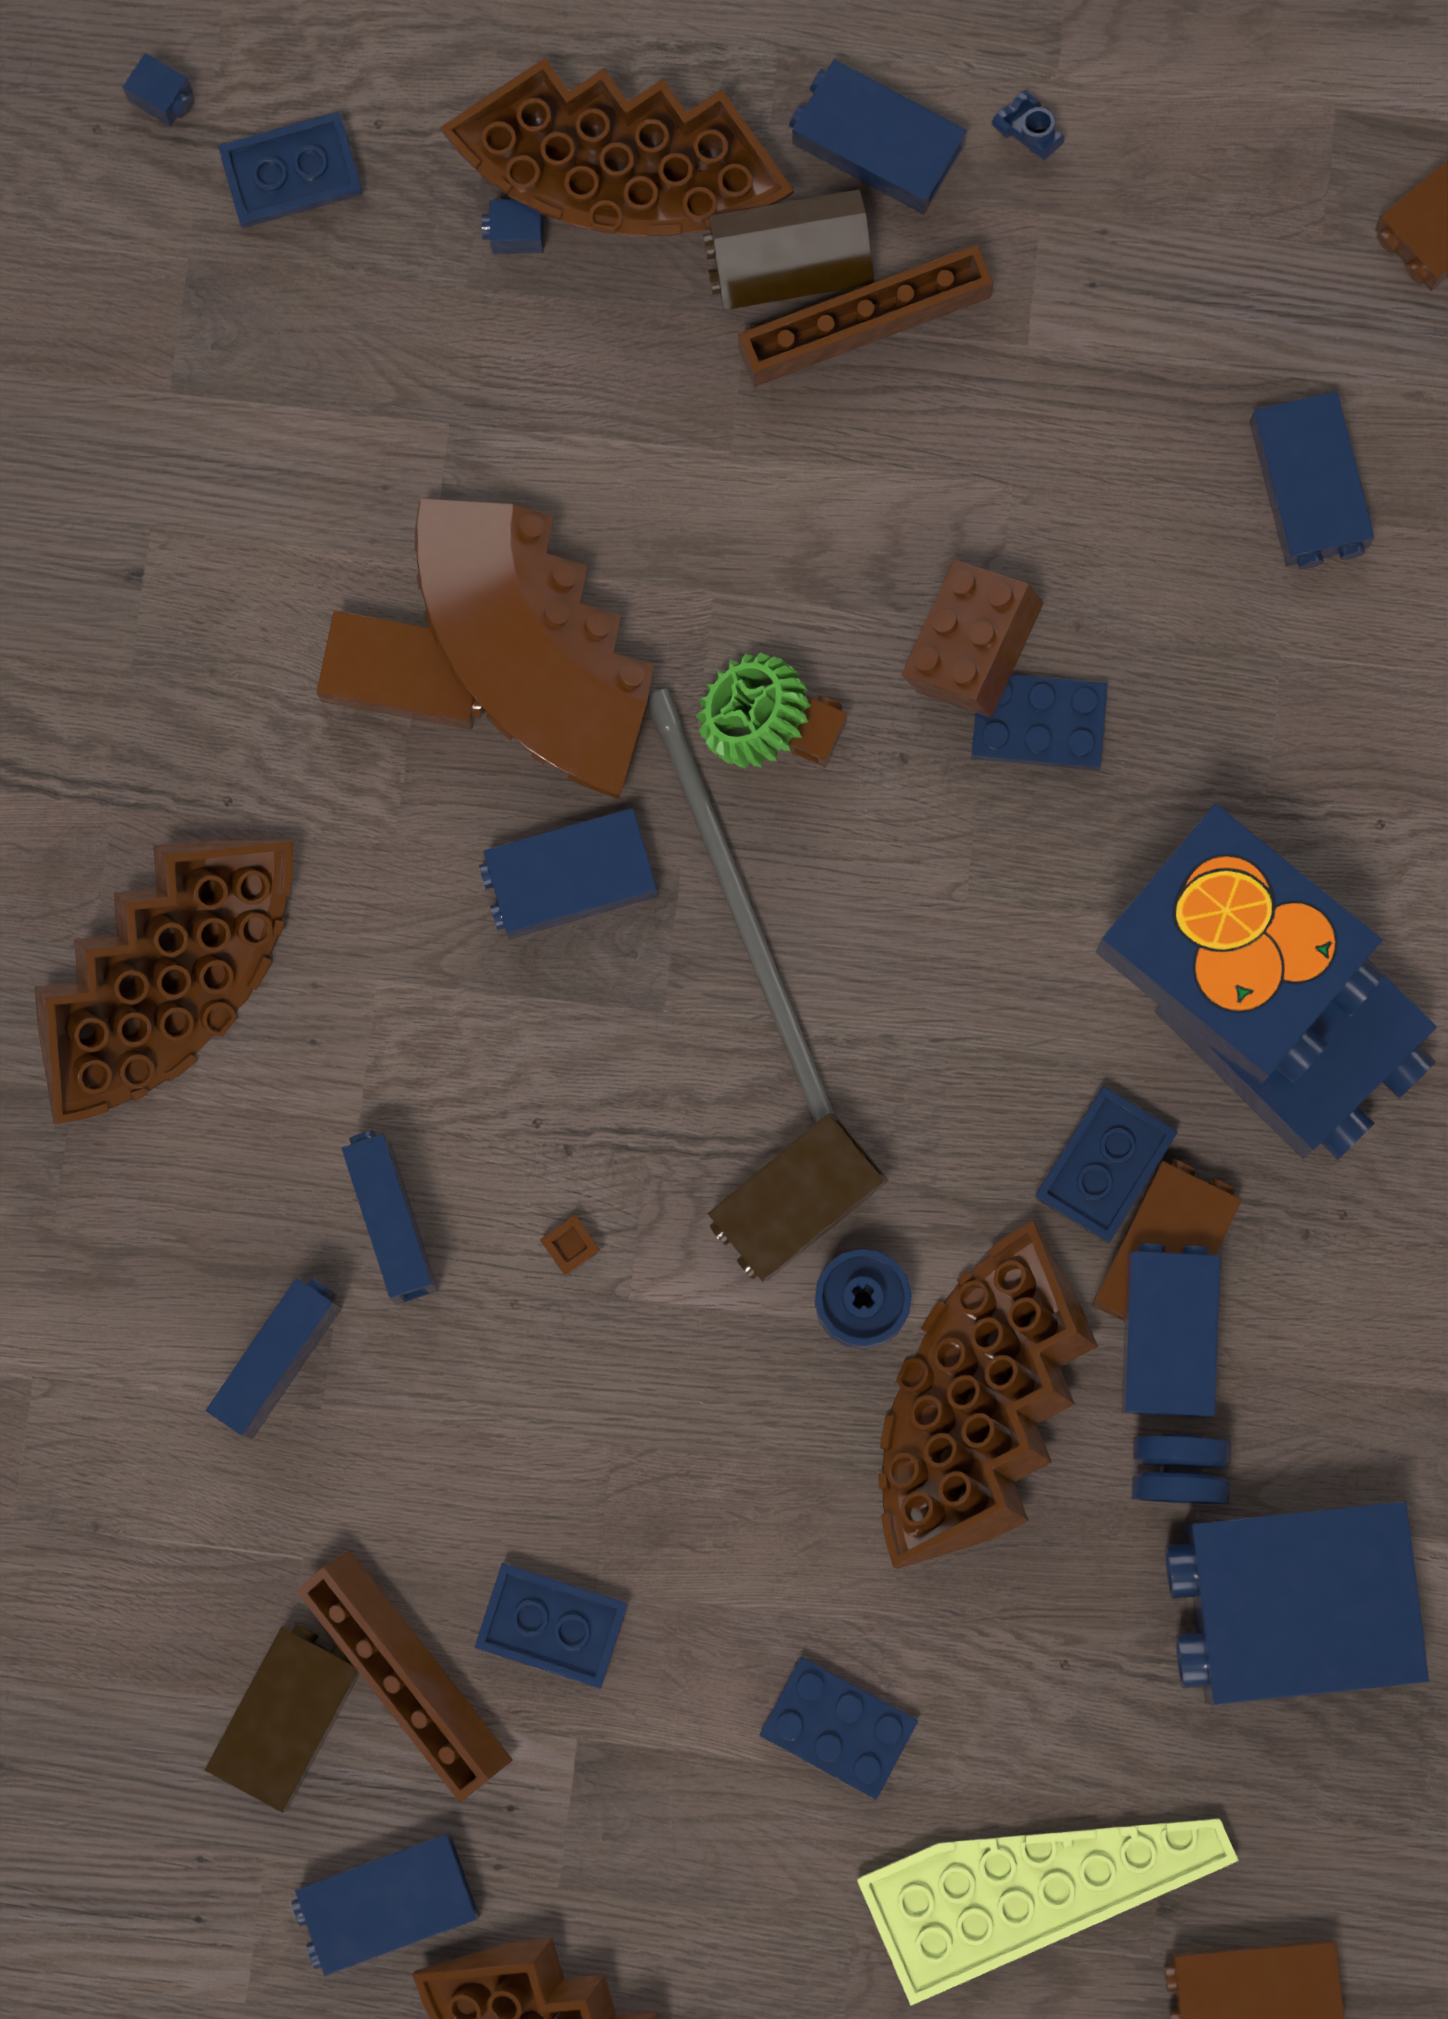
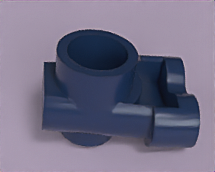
M1027 90L1021 92L1009 107L1001 109L992 120V126L1005 138L1014 137L1026 146L1030 152L1038 155L1043 160L1047 159L1062 146L1065 140L1063 134L1055 127L1053 114L1049 110L1042 108L1041 102Z

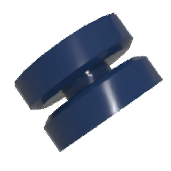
M858 1249L842 1253L827 1264L817 1281L814 1305L818 1321L830 1338L845 1347L866 1350L884 1345L899 1333L909 1315L912 1293L908 1278L896 1261L879 1251ZM863 1292L870 1296L871 1304L867 1308L863 1305L860 1309L855 1305V1296L858 1293Z
M1164 1433L1162 1436L1133 1437V1460L1141 1465L1160 1466V1472H1140L1133 1476L1131 1499L1168 1503L1229 1504L1230 1481L1223 1476L1202 1474V1468H1224L1229 1465L1231 1441L1203 1438L1202 1435Z

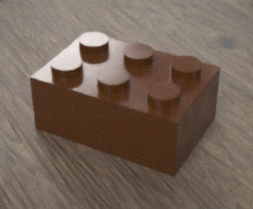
M954 560L901 675L919 694L992 718L1044 604L1028 583Z

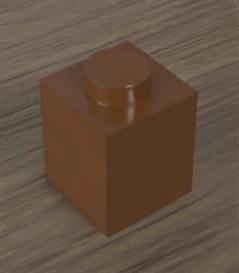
M808 696L807 699L811 706L804 710L803 713L809 722L801 724L797 728L802 738L792 737L788 742L791 750L790 753L826 768L847 723V713L841 711L843 706L833 699L819 696L818 700Z

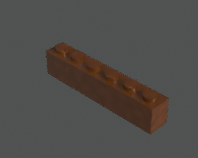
M978 244L742 332L738 334L739 351L753 386L756 387L991 298L993 281Z
M350 1550L325 1565L296 1590L459 1802L470 1796L513 1761Z

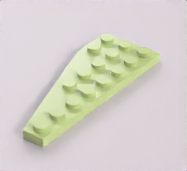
M1216 1818L941 1842L857 1878V1881L910 2005H913L1238 1861V1858L1221 1820Z

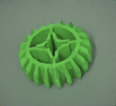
M761 652L756 658L753 655L744 654L741 664L738 661L730 660L729 670L726 672L716 670L718 680L714 684H705L709 694L707 697L698 699L704 710L696 715L699 723L702 724L698 731L701 733L702 738L706 740L705 744L708 745V749L718 755L724 762L732 765L735 763L738 767L745 769L750 764L762 768L765 758L769 761L777 762V754L781 749L791 752L788 742L792 737L802 738L797 728L799 725L809 722L803 711L811 706L805 697L808 689L801 681L799 673L791 666L788 667V664L781 658H776L775 656L771 658L769 655ZM740 733L743 734V735H745V736L735 737V736L739 735Z

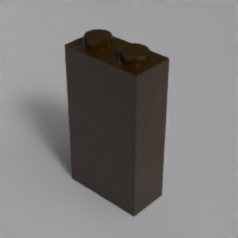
M860 190L708 216L711 233L703 234L707 260L715 259L716 269L708 270L712 295L720 294L724 310L862 287L874 283L867 216Z
M828 1113L707 1214L714 1221L710 1224V1228L724 1245L731 1243L741 1256L737 1259V1262L745 1273L752 1279L758 1276L763 1282L771 1279L889 1180L836 1114Z
M295 1623L292 1630L288 1627L280 1628L204 1770L282 1813L288 1811L360 1676V1673L338 1645L334 1644L331 1651L315 1643L319 1637L318 1634Z

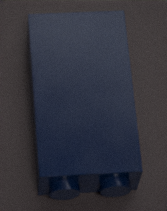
M833 59L827 71L820 69L810 87V92L813 95L806 106L800 104L790 120L789 127L793 128L792 144L924 215L963 149L967 130Z
M1338 392L1254 410L1250 419V426L1286 567L1298 564L1299 569H1308L1324 563L1323 558L1339 555L1341 560H1348L1365 554V549L1370 547L1375 537Z
M633 808L484 850L487 863L479 865L485 889L494 887L498 904L490 906L497 931L506 929L509 940L658 897Z
M374 1130L350 1137L351 1144L341 1147L389 1299L399 1305L438 1292L439 1290L392 1144L384 1134L375 1135Z
M1139 1244L1138 1251H1131L1127 1254L1121 1413L1203 1418L1215 1416L1220 1256L1209 1255V1247L1183 1246V1253L1178 1254L1165 1253V1245Z
M312 1277L307 1284L296 1278L205 1411L241 1436L253 1439L341 1311V1308L333 1303L337 1294Z
M450 1832L295 1890L298 1899L292 1900V1907L298 1924L300 1926L307 1925L312 1942L306 1943L311 1963L314 1969L321 1967L324 1976L470 1923L480 1917Z

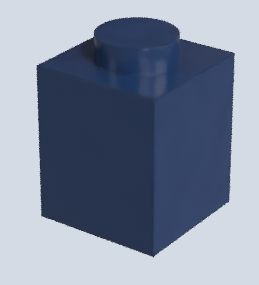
M144 53L122 87L128 102L170 127L177 117L182 118L188 112L193 102V91L188 78L147 53Z
M515 199L490 200V214H482L483 240H490L492 254L543 253V214Z

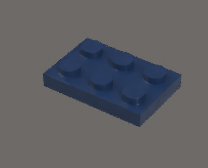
M339 111L218 145L242 229L363 195Z
M1011 675L992 718L975 713L971 759L1099 771L1108 683Z
M1103 1086L1034 1198L1109 1244L1178 1132Z
M502 1563L474 1648L601 1689L628 1603Z
M801 1657L759 1736L877 1800L918 1720Z

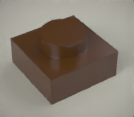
M576 1215L540 1239L565 1277L601 1252Z

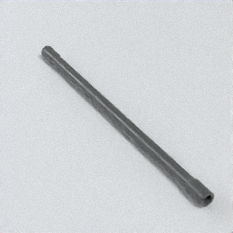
M669 689L657 690L648 695V709L658 733L663 738L816 1124L828 1113H834L682 731V722Z

